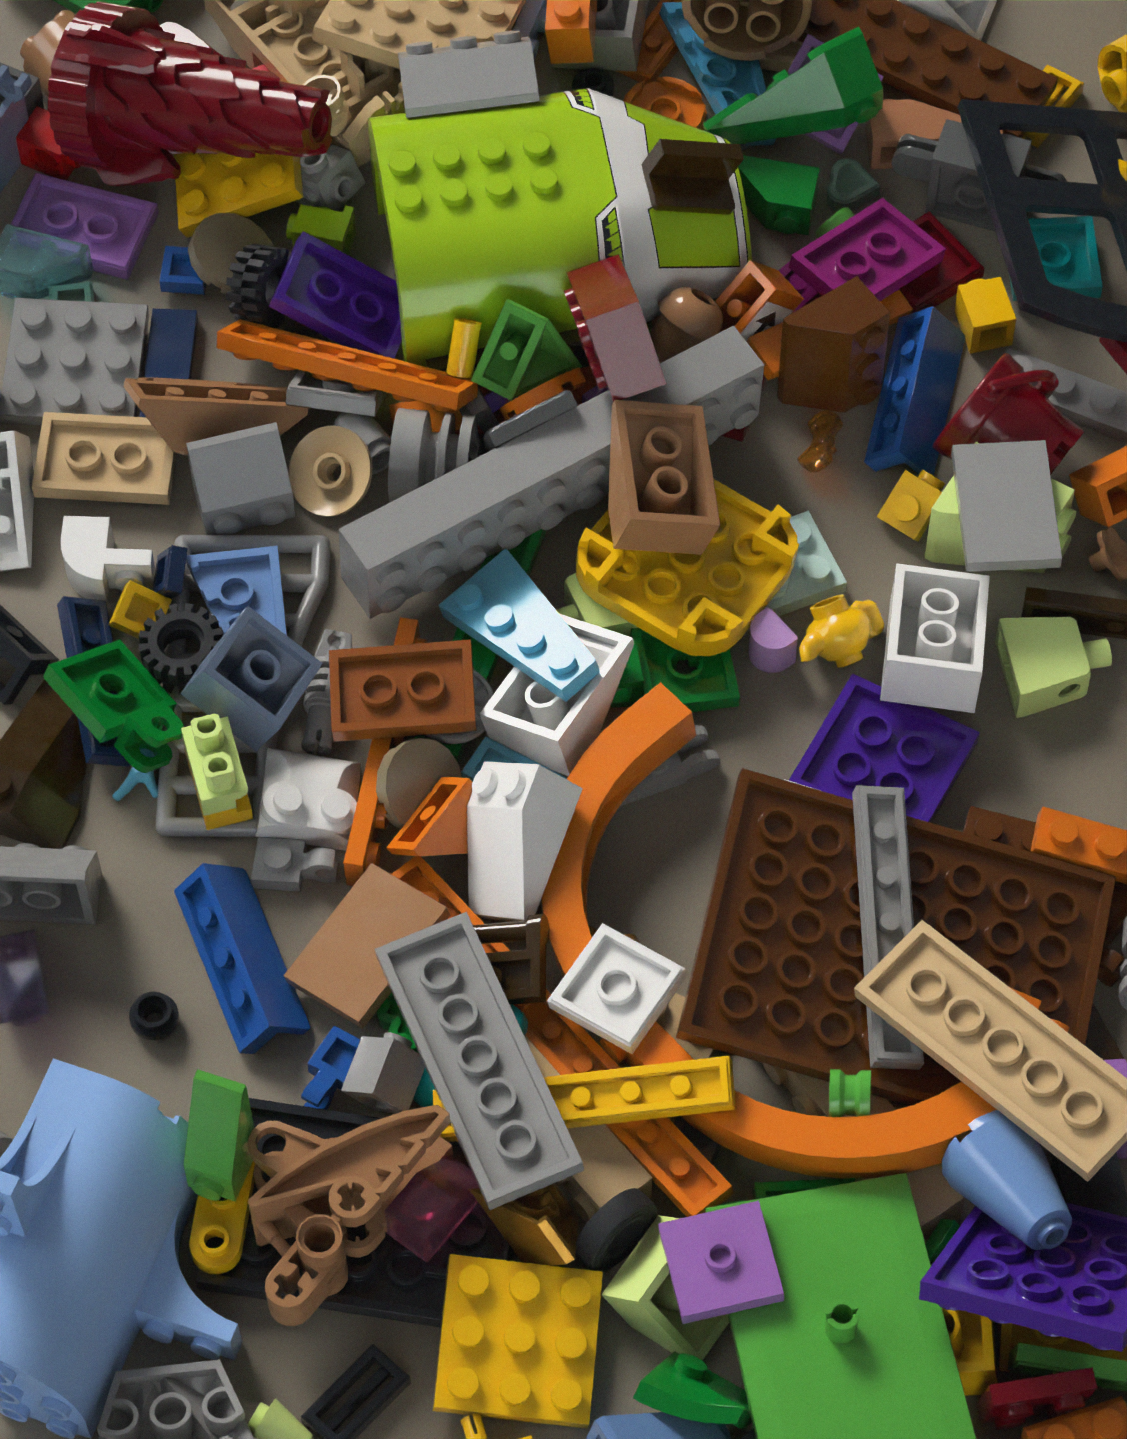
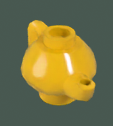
M841 594L812 605L810 611L814 620L806 629V636H804L799 646L801 662L811 661L819 655L827 661H835L837 667L840 668L863 659L861 651L865 649L868 639L878 636L885 628L877 603L869 599L865 601L856 600L849 606L845 595Z

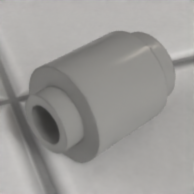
M346 412L339 414L334 421V426L347 428L362 438L372 458V475L386 469L389 466L391 437L373 416Z

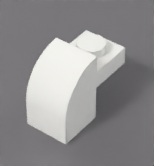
M64 516L61 533V551L66 574L71 586L82 597L105 600L106 604L108 603L109 589H120L123 591L125 584L129 580L153 590L156 569L152 550L114 549L115 542L110 517Z

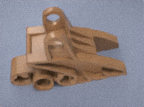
M439 1105L406 1110L364 1124L339 1137L323 1139L279 1121H266L260 1123L252 1130L248 1137V1150L251 1159L256 1163L253 1176L258 1191L248 1200L256 1243L259 1246L272 1244L282 1256L265 1281L268 1307L271 1316L278 1323L285 1326H296L304 1323L312 1316L327 1296L337 1294L343 1289L348 1280L346 1255L360 1258L374 1251L385 1238V1232H390L407 1211V1206L412 1205L429 1184L428 1179H433L453 1155L452 1145L439 1137L450 1124L449 1112ZM278 1134L285 1139L286 1146L283 1151H272L262 1154L257 1149V1143L264 1135ZM264 1172L271 1178L267 1183L262 1179ZM366 1224L367 1237L364 1240L360 1241L358 1236H356V1242L347 1240L348 1233L346 1227L357 1228ZM294 1237L296 1241L290 1247L285 1239ZM300 1269H301V1272H302V1277H301V1278H300V1273H299V1270H300ZM299 1290V1296L295 1297L293 1294ZM283 1292L287 1294V1296H285L284 1299H281V1294Z

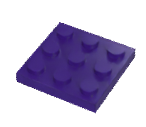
M852 673L789 781L853 800L852 792L856 785L904 788L906 816L932 823L978 743L980 732L924 706L880 701L881 686Z

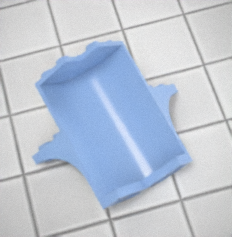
M54 1058L24 1122L7 1150L0 1157V1413L19 1422H26L28 1417L44 1422L48 1430L64 1438L73 1439L78 1434L92 1439L100 1421L115 1372L122 1370L140 1328L143 1329V1333L155 1341L168 1344L173 1339L191 1345V1350L196 1354L212 1360H218L220 1356L235 1361L242 1345V1338L238 1323L222 1317L207 1307L188 1286L180 1270L181 1239L189 1215L198 1197V1194L188 1186L183 1166L188 1122L181 1116H175L174 1119L164 1116L158 1110L160 1101L130 1085Z

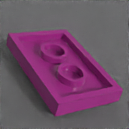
M881 198L792 254L788 268L822 296L857 276L876 298L882 301L942 262L946 248L884 198Z

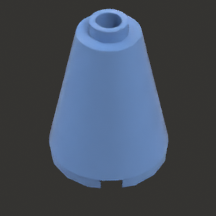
M998 1110L976 1118L968 1124L972 1130L970 1134L961 1142L954 1137L949 1143L942 1159L943 1176L951 1188L1030 1248L1041 1250L1059 1246L1068 1236L1072 1217L1041 1144Z

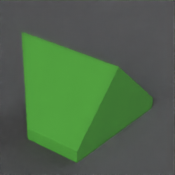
M507 299L471 381L512 401L514 398L559 375L576 368H582V365L548 318Z

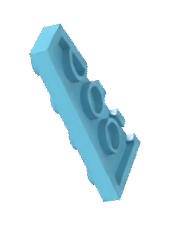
M506 548L439 604L443 618L565 702L600 673L597 661Z

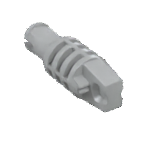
M325 629L314 656L323 664L306 688L303 701L308 718L301 748L307 753L313 754L316 740L319 741L317 755L324 756L331 753L333 737L331 729L329 650L351 649L352 634Z

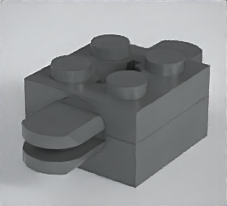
M946 119L938 141L912 134L903 135L891 161L892 168L898 175L929 182L925 213L930 211L935 216L995 231L963 124ZM1001 133L1012 170L1017 177L1067 182L1061 173L1028 165L1031 148L1030 140L1022 139L1012 134Z

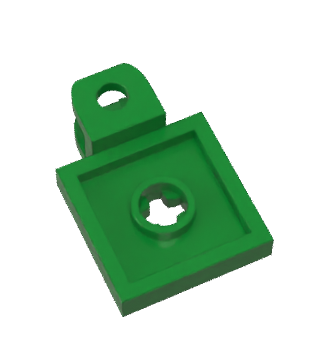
M631 628L630 637L633 638L634 646L617 689L621 690L615 692L610 708L632 706L660 682L692 712L739 706L740 693L730 649L713 656H691L670 647L640 628ZM686 660L689 667L697 668V670L692 671L688 675L680 674L674 669L677 668L678 661Z
M120 639L48 665L43 678L100 743L118 737L114 747L131 766L142 773H148L170 763L173 753L167 743L181 739V728L184 727L182 721L174 712L177 703ZM105 690L116 691L118 695L108 693ZM163 725L167 728L166 731H161ZM144 748L152 751L155 757L143 755L140 749Z

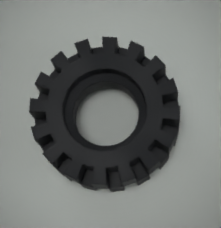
M259 244L246 245L243 247L244 252L238 251L235 255L238 263H231L229 268L233 272L232 278L227 277L226 285L231 286V291L226 293V300L233 302L228 308L230 313L235 314L234 318L236 320L241 319L278 328L280 324H285L288 318L286 315L269 307V304L290 257V250Z
M177 603L169 605L170 613L166 615L162 608L154 612L156 622L148 617L144 622L145 631L140 630L139 633L140 644L138 645L142 665L159 684H163L165 691L171 694L174 686H178L179 694L181 695V692L202 661L223 636L222 627L219 628V622L214 615L209 618L208 610L203 607L196 614L194 604L185 603L184 611H178ZM178 639H193L200 644L199 652L186 659H173L164 652L168 644Z

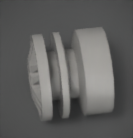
M398 408L393 424L389 455V502L481 456L482 444L478 433L477 416L464 414L460 434H455L454 413L446 412L440 432H432L429 411Z

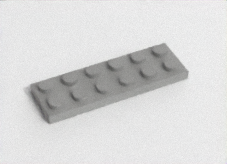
M467 912L374 949L380 967L442 1106L450 1113L451 1126L488 1209H494L584 1171L581 1157Z

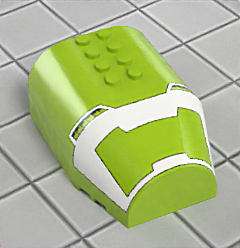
M589 88L539 95L540 101L410 118H406V113L368 118L372 183L378 215L386 214L398 291L404 361L427 367L425 359L449 355L455 318L472 319L481 322L478 349L486 347L507 299L548 318L558 332L577 329L564 294V290L572 288L567 272L618 254L639 300L649 333L653 328V319L661 315L658 303L673 290L683 286L697 289L716 301L749 260H752L749 223L739 168L729 178L735 209L730 215L654 210L651 206L641 164L659 139L729 144L730 142L720 136Z

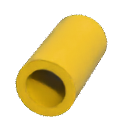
M465 318L454 319L446 369L448 375L460 378L473 377L481 322Z

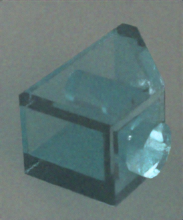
M6 224L0 236V294L4 297L11 299H41L49 296L48 286L80 283L90 279L94 272L90 249L87 244Z

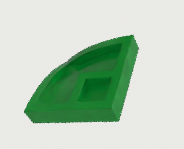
M676 1351L671 1353L640 1381L633 1396V1399L646 1406L687 1420L703 1423L733 1424L738 1428H745L752 1423L745 1390L708 1370L707 1365L701 1359L687 1353L679 1354Z

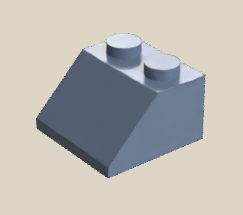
M247 606L202 661L181 692V695L207 715L215 713L219 715V718L228 716L233 735L254 751H257L281 728L323 663Z

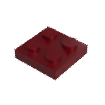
M1093 1367L989 1385L976 1403L980 1424L994 1422L997 1430L1025 1425L1027 1423L1026 1417L1045 1413L1048 1420L1076 1411L1077 1408L1085 1406V1402L1097 1389Z

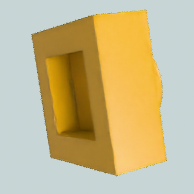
M129 580L123 588L108 625L139 639L140 630L145 631L144 622L149 617L156 622L154 612L162 608L166 615L172 599Z

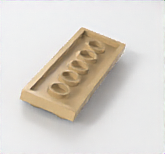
M921 920L854 987L857 999L1087 1182L1127 1141V1078L925 921Z

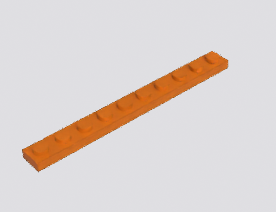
M414 856L391 874L446 906L450 913L448 919L467 912L473 925L484 924L421 856ZM503 943L482 944L486 953L510 951ZM547 989L546 1002L514 1004L525 1013L528 1019V1030L525 1036L560 1075L621 1068L582 1026L549 1008L547 1000L551 993ZM668 1117L605 1124L651 1175L655 1184L686 1217L705 1213L706 1208L718 1206L733 1195L732 1185Z

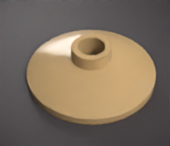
M332 425L317 428L308 433L298 443L291 456L288 475L292 493L298 503L313 514L333 517L347 513L361 502L369 489L373 472L372 458L367 445L355 432L344 427ZM338 466H341V475L335 481L333 472Z

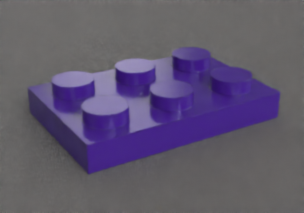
M303 231L295 242L269 307L340 345L395 359L402 341L396 281Z

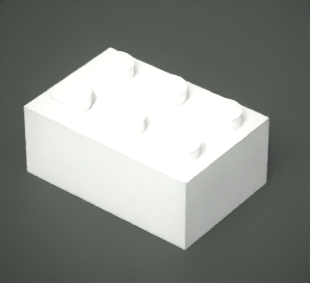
M896 563L889 606L880 701L975 713L983 671L990 576Z

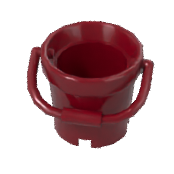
M1004 353L940 433L933 444V449L952 460V445L975 444V442L1000 443L1046 440L1051 475L1068 451L1082 436L1084 430L1072 422L1049 400V397L1059 384L1054 372L1049 370L1024 372V368L1010 354ZM1031 382H1038L1036 386L1031 384Z

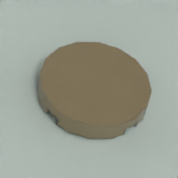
M216 213L206 217L195 229L189 242L188 254L191 266L199 278L209 286L213 283L216 287L222 288L220 292L226 294L231 291V286L226 285L227 277L232 278L233 272L229 268L231 263H238L235 258L238 251L244 252L243 247L246 245L259 244L273 247V243L264 230L252 220L235 213Z
M413 738L403 741L396 748H391L384 755L377 771L376 793L379 803H384L385 810L388 813L384 815L392 825L401 829L441 777L462 778L459 764L448 748L436 740Z

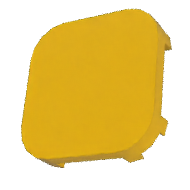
M714 478L720 527L702 555L614 549L609 511L607 510L591 530L587 527L585 528L579 540L576 557V578L582 590L590 598L670 647L691 656H713L726 652L735 645L750 628L753 618L765 609L789 578L795 565L799 548L797 534L790 523L791 514L778 504L770 512Z

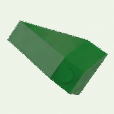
M856 27L818 46L807 54L811 60L809 63L792 74H789L785 69L773 76L774 81L761 95L757 96L755 93L746 94L703 123L704 131L725 138L730 144H745L844 128L854 122L864 123L878 114L879 110L883 109V86L861 29Z

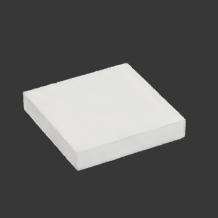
M602 923L547 1002L550 1009L633 1054L686 979L687 973L684 967Z

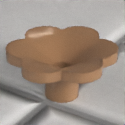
M1108 527L1097 533L1100 551L1090 555L1089 562L1094 571L1099 572L1108 568L1118 581H1123L1127 579V544L1124 540L1120 539L1113 527Z

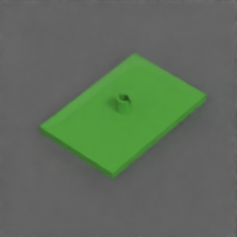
M907 1173L705 1209L706 1213L759 1200L784 1291V1301L728 1314L756 1439H976L942 1307L938 1304L919 1299L920 1281L931 1265Z

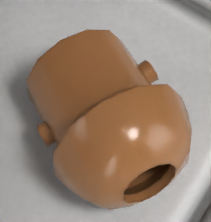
M680 287L668 293L658 303L661 315L653 319V328L650 331V336L659 363H662L720 333L723 325L721 308L706 293L689 287Z

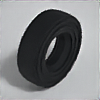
M630 1188L617 1194L605 1203L584 1226L575 1243V1254L590 1270L604 1272L611 1269L634 1250L656 1219V1206L643 1192L636 1188Z

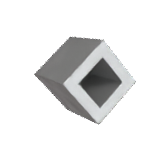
M390 1032L384 1033L383 1038L362 1036L341 1091L374 1111L389 1113L406 1111L410 1108L425 1065L420 1054L411 1049L413 1043L403 1036Z

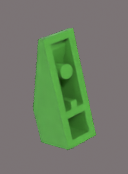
M197 1069L193 1078L183 1165L187 1183L196 1194L203 1198L217 1201L223 1197L236 1202L253 1162L248 1150V1137L254 1129L247 1087L245 1084Z

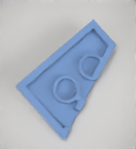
M278 546L187 555L186 565L211 615L217 618L219 628L222 627L223 635L247 606L287 635Z

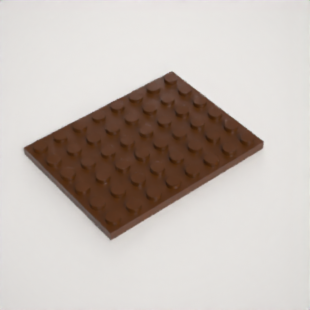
M742 768L735 786L676 1038L830 1082V1069H841L846 1075H856L860 1070H871L872 1095L911 1106L939 1095L960 1083L961 1081L924 1051V1064L920 1070L870 1068L866 1005L855 997L854 987L864 978L853 800ZM906 816L914 927L921 920L925 921L1007 986L1041 1000L1038 1010L1048 1018L1069 1026L1068 1033L1085 1045L1116 877Z

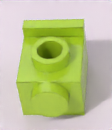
M300 204L298 213H291L286 232L287 239L292 240L294 247L296 240L304 231L349 255L356 236L354 207L345 205L344 211L339 212L324 206L314 207Z

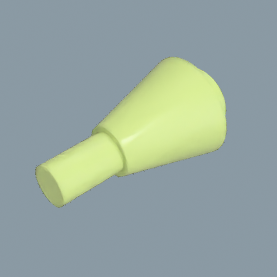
M276 1398L270 1406L261 1402L248 1423L254 1439H314L312 1438L313 1434Z

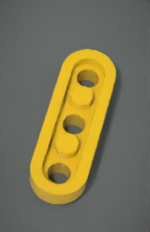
M254 1161L251 1164L236 1202L229 1199L225 1201L209 1200L199 1195L197 1197L189 1247L193 1262L205 1273H226L233 1269L241 1258L250 1210L248 1200L252 1197L255 1182L253 1174L256 1163ZM213 1237H219L224 1240L223 1244L218 1248L206 1246L207 1241Z

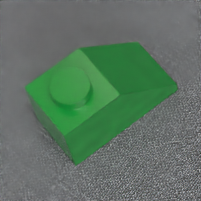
M743 155L744 160L738 168L745 203L749 210L766 229L777 230L785 234L796 233L809 236L818 195L820 168Z

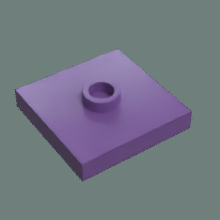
M759 1200L658 1224L682 1324L784 1301V1291Z

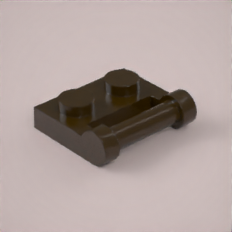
M529 915L526 921L473 925L481 944L526 940V950L486 953L509 1004L546 1002V944L549 941L550 933L546 915Z

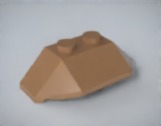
M153 377L125 378L123 386L170 449L182 455H188L186 443L275 422L281 436L306 417L309 407L286 404V391L288 387L283 386L268 387L262 384Z

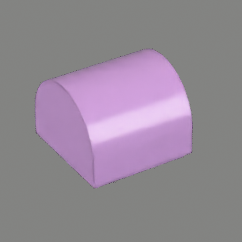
M768 607L759 612L751 621L748 654L752 664L759 670L777 673L787 669L796 662L798 636Z

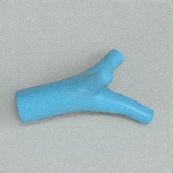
M144 748L140 749L143 755L155 757L152 751ZM132 766L123 784L112 795L113 799L119 802L138 783L145 784L152 797L158 798V786L155 782L154 770L142 773Z

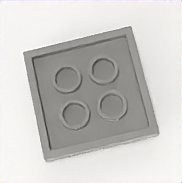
M15 298L0 400L1 423L42 425L44 412L137 417L138 406L123 386L125 378L136 379L142 377L149 322L148 304Z

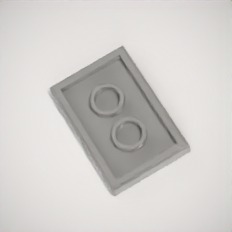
M1046 440L952 445L951 456L966 572L1060 568L1062 554Z

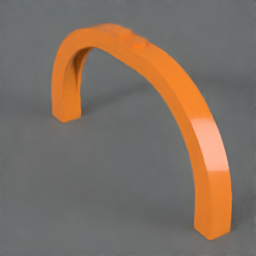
M661 682L625 710L601 732L583 753L567 780L583 789L541 897L543 914L546 915L549 922L550 942L562 978H564L592 938L587 915V891L594 856L608 823L622 802L640 782L697 736L692 711ZM655 1021L633 1054L604 1038L600 1040L604 1050L615 1062L620 1063L624 1060L630 1067L694 1060L657 1021ZM961 1081L939 1095L915 1105L867 1116L825 1117L805 1115L758 1102L734 1090L736 1110L683 1115L681 1117L716 1143L748 1159L777 1169L804 1175L845 1179L875 1178L902 1174L941 1164L945 1151L954 1137L961 1142L972 1132L968 1126L969 1123L997 1109Z

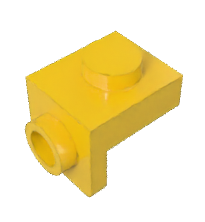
M923 469L918 477L905 470L878 513L877 518L919 542L929 526L931 508L941 495V490L946 483Z

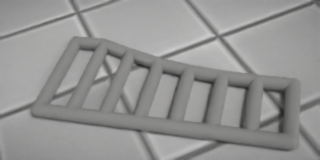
M180 535L176 538L174 545L188 548L187 555L278 546V553H312L311 574H281L283 592H306L297 612L285 613L287 636L302 647L313 617L329 585L330 540L326 536ZM186 564L182 593L173 598L170 605L177 603L178 611L185 610V603H189L190 592H200ZM187 638L175 640L168 644L167 656L173 659L190 658L196 653H186ZM174 686L172 694L168 693L177 703L174 712L181 721L182 712H203L179 694L178 686ZM163 725L162 731H166L167 728ZM279 730L257 751H254L233 735L238 753H257L255 775L245 776L248 786L247 794L253 795V819L211 830H206L203 817H176L177 794H197L192 776L178 775L179 754L185 753L183 737L167 743L172 750L173 757L168 765L159 768L156 813L157 833L161 836L257 837L256 828L267 748H277Z

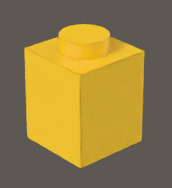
M1002 278L975 279L967 284L958 285L954 312L960 329L965 335V342L969 353L1012 345L1016 316Z

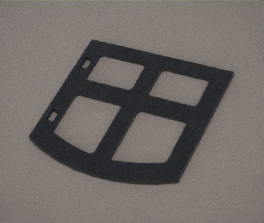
M961 99L957 108L1020 310L1054 324L1093 336L1127 342L1126 305L1085 296L1053 285L1047 280L1026 212L1106 218L1111 223L1127 271V181L1119 170L1118 159L1123 160L1116 140H1127V113ZM1000 130L1080 137L1084 141L1098 184L1017 177L1012 170Z

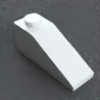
M16 431L0 432V572L31 568L34 497L31 487L34 473L30 437Z

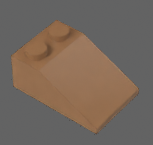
M614 400L611 415L608 502L614 549L702 555L720 527L703 406Z

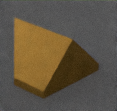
M555 1183L491 1210L488 1209L480 1188L469 1189L522 1262L552 1266L565 1265L575 1260V1243L577 1240L579 1216Z

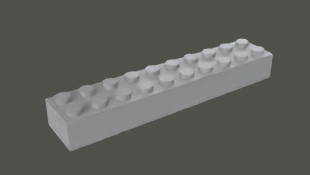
M732 326L660 363L666 381L665 385L623 399L627 401L703 406L709 446L722 434L734 428L741 429L748 426L759 415L764 363L735 326ZM609 390L338 529L341 579L369 619L383 612L390 613L397 610L403 605L405 600L423 591L430 592L437 589L447 578L463 570L471 571L483 563L485 558L505 548L511 550L517 547L524 538L540 529H551L558 525L564 517L579 509H589L599 503L604 496L608 495L613 404Z

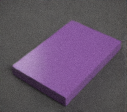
M35 173L4 237L5 248L128 280L159 214L158 204Z

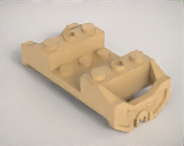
M204 0L205 9L213 17L231 48L242 60L247 61L249 68L252 69L264 64L270 72L280 78V81L303 85L307 80L319 75H329L338 80L344 92V99L350 107L352 120L345 131L332 136L331 144L350 150L358 167L370 160L368 118L405 113L400 69L312 41L314 25L329 0H249L233 10L230 7L235 0Z

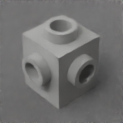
M330 144L327 153L302 157L300 164L303 198L296 201L299 204L308 206L328 207L334 211L343 208L346 202L366 183L351 151Z

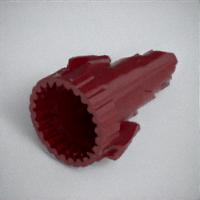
M97 1L96 3L86 5L83 10H79L63 32L51 65V76L48 83V111L50 113V127L54 132L55 142L60 146L61 152L65 156H69V159L79 162V166L96 169L104 184L116 187L159 182L166 179H178L182 170L172 154L221 153L242 158H255L256 153L294 157H309L327 153L333 138L330 135L332 115L329 106L326 104L330 91L282 82L272 72L245 68L246 60L224 57L189 29L176 23L166 22L159 25L157 18L146 9Z

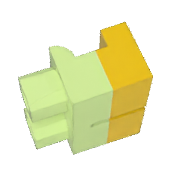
M214 713L194 718L191 721V726L183 727L181 731L186 758L206 830L253 819L247 794L248 786L228 716L219 718V715Z

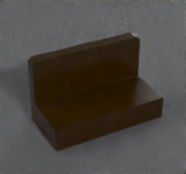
M659 139L641 164L652 208L657 211L730 215L735 209V203L729 178L744 160L740 144Z

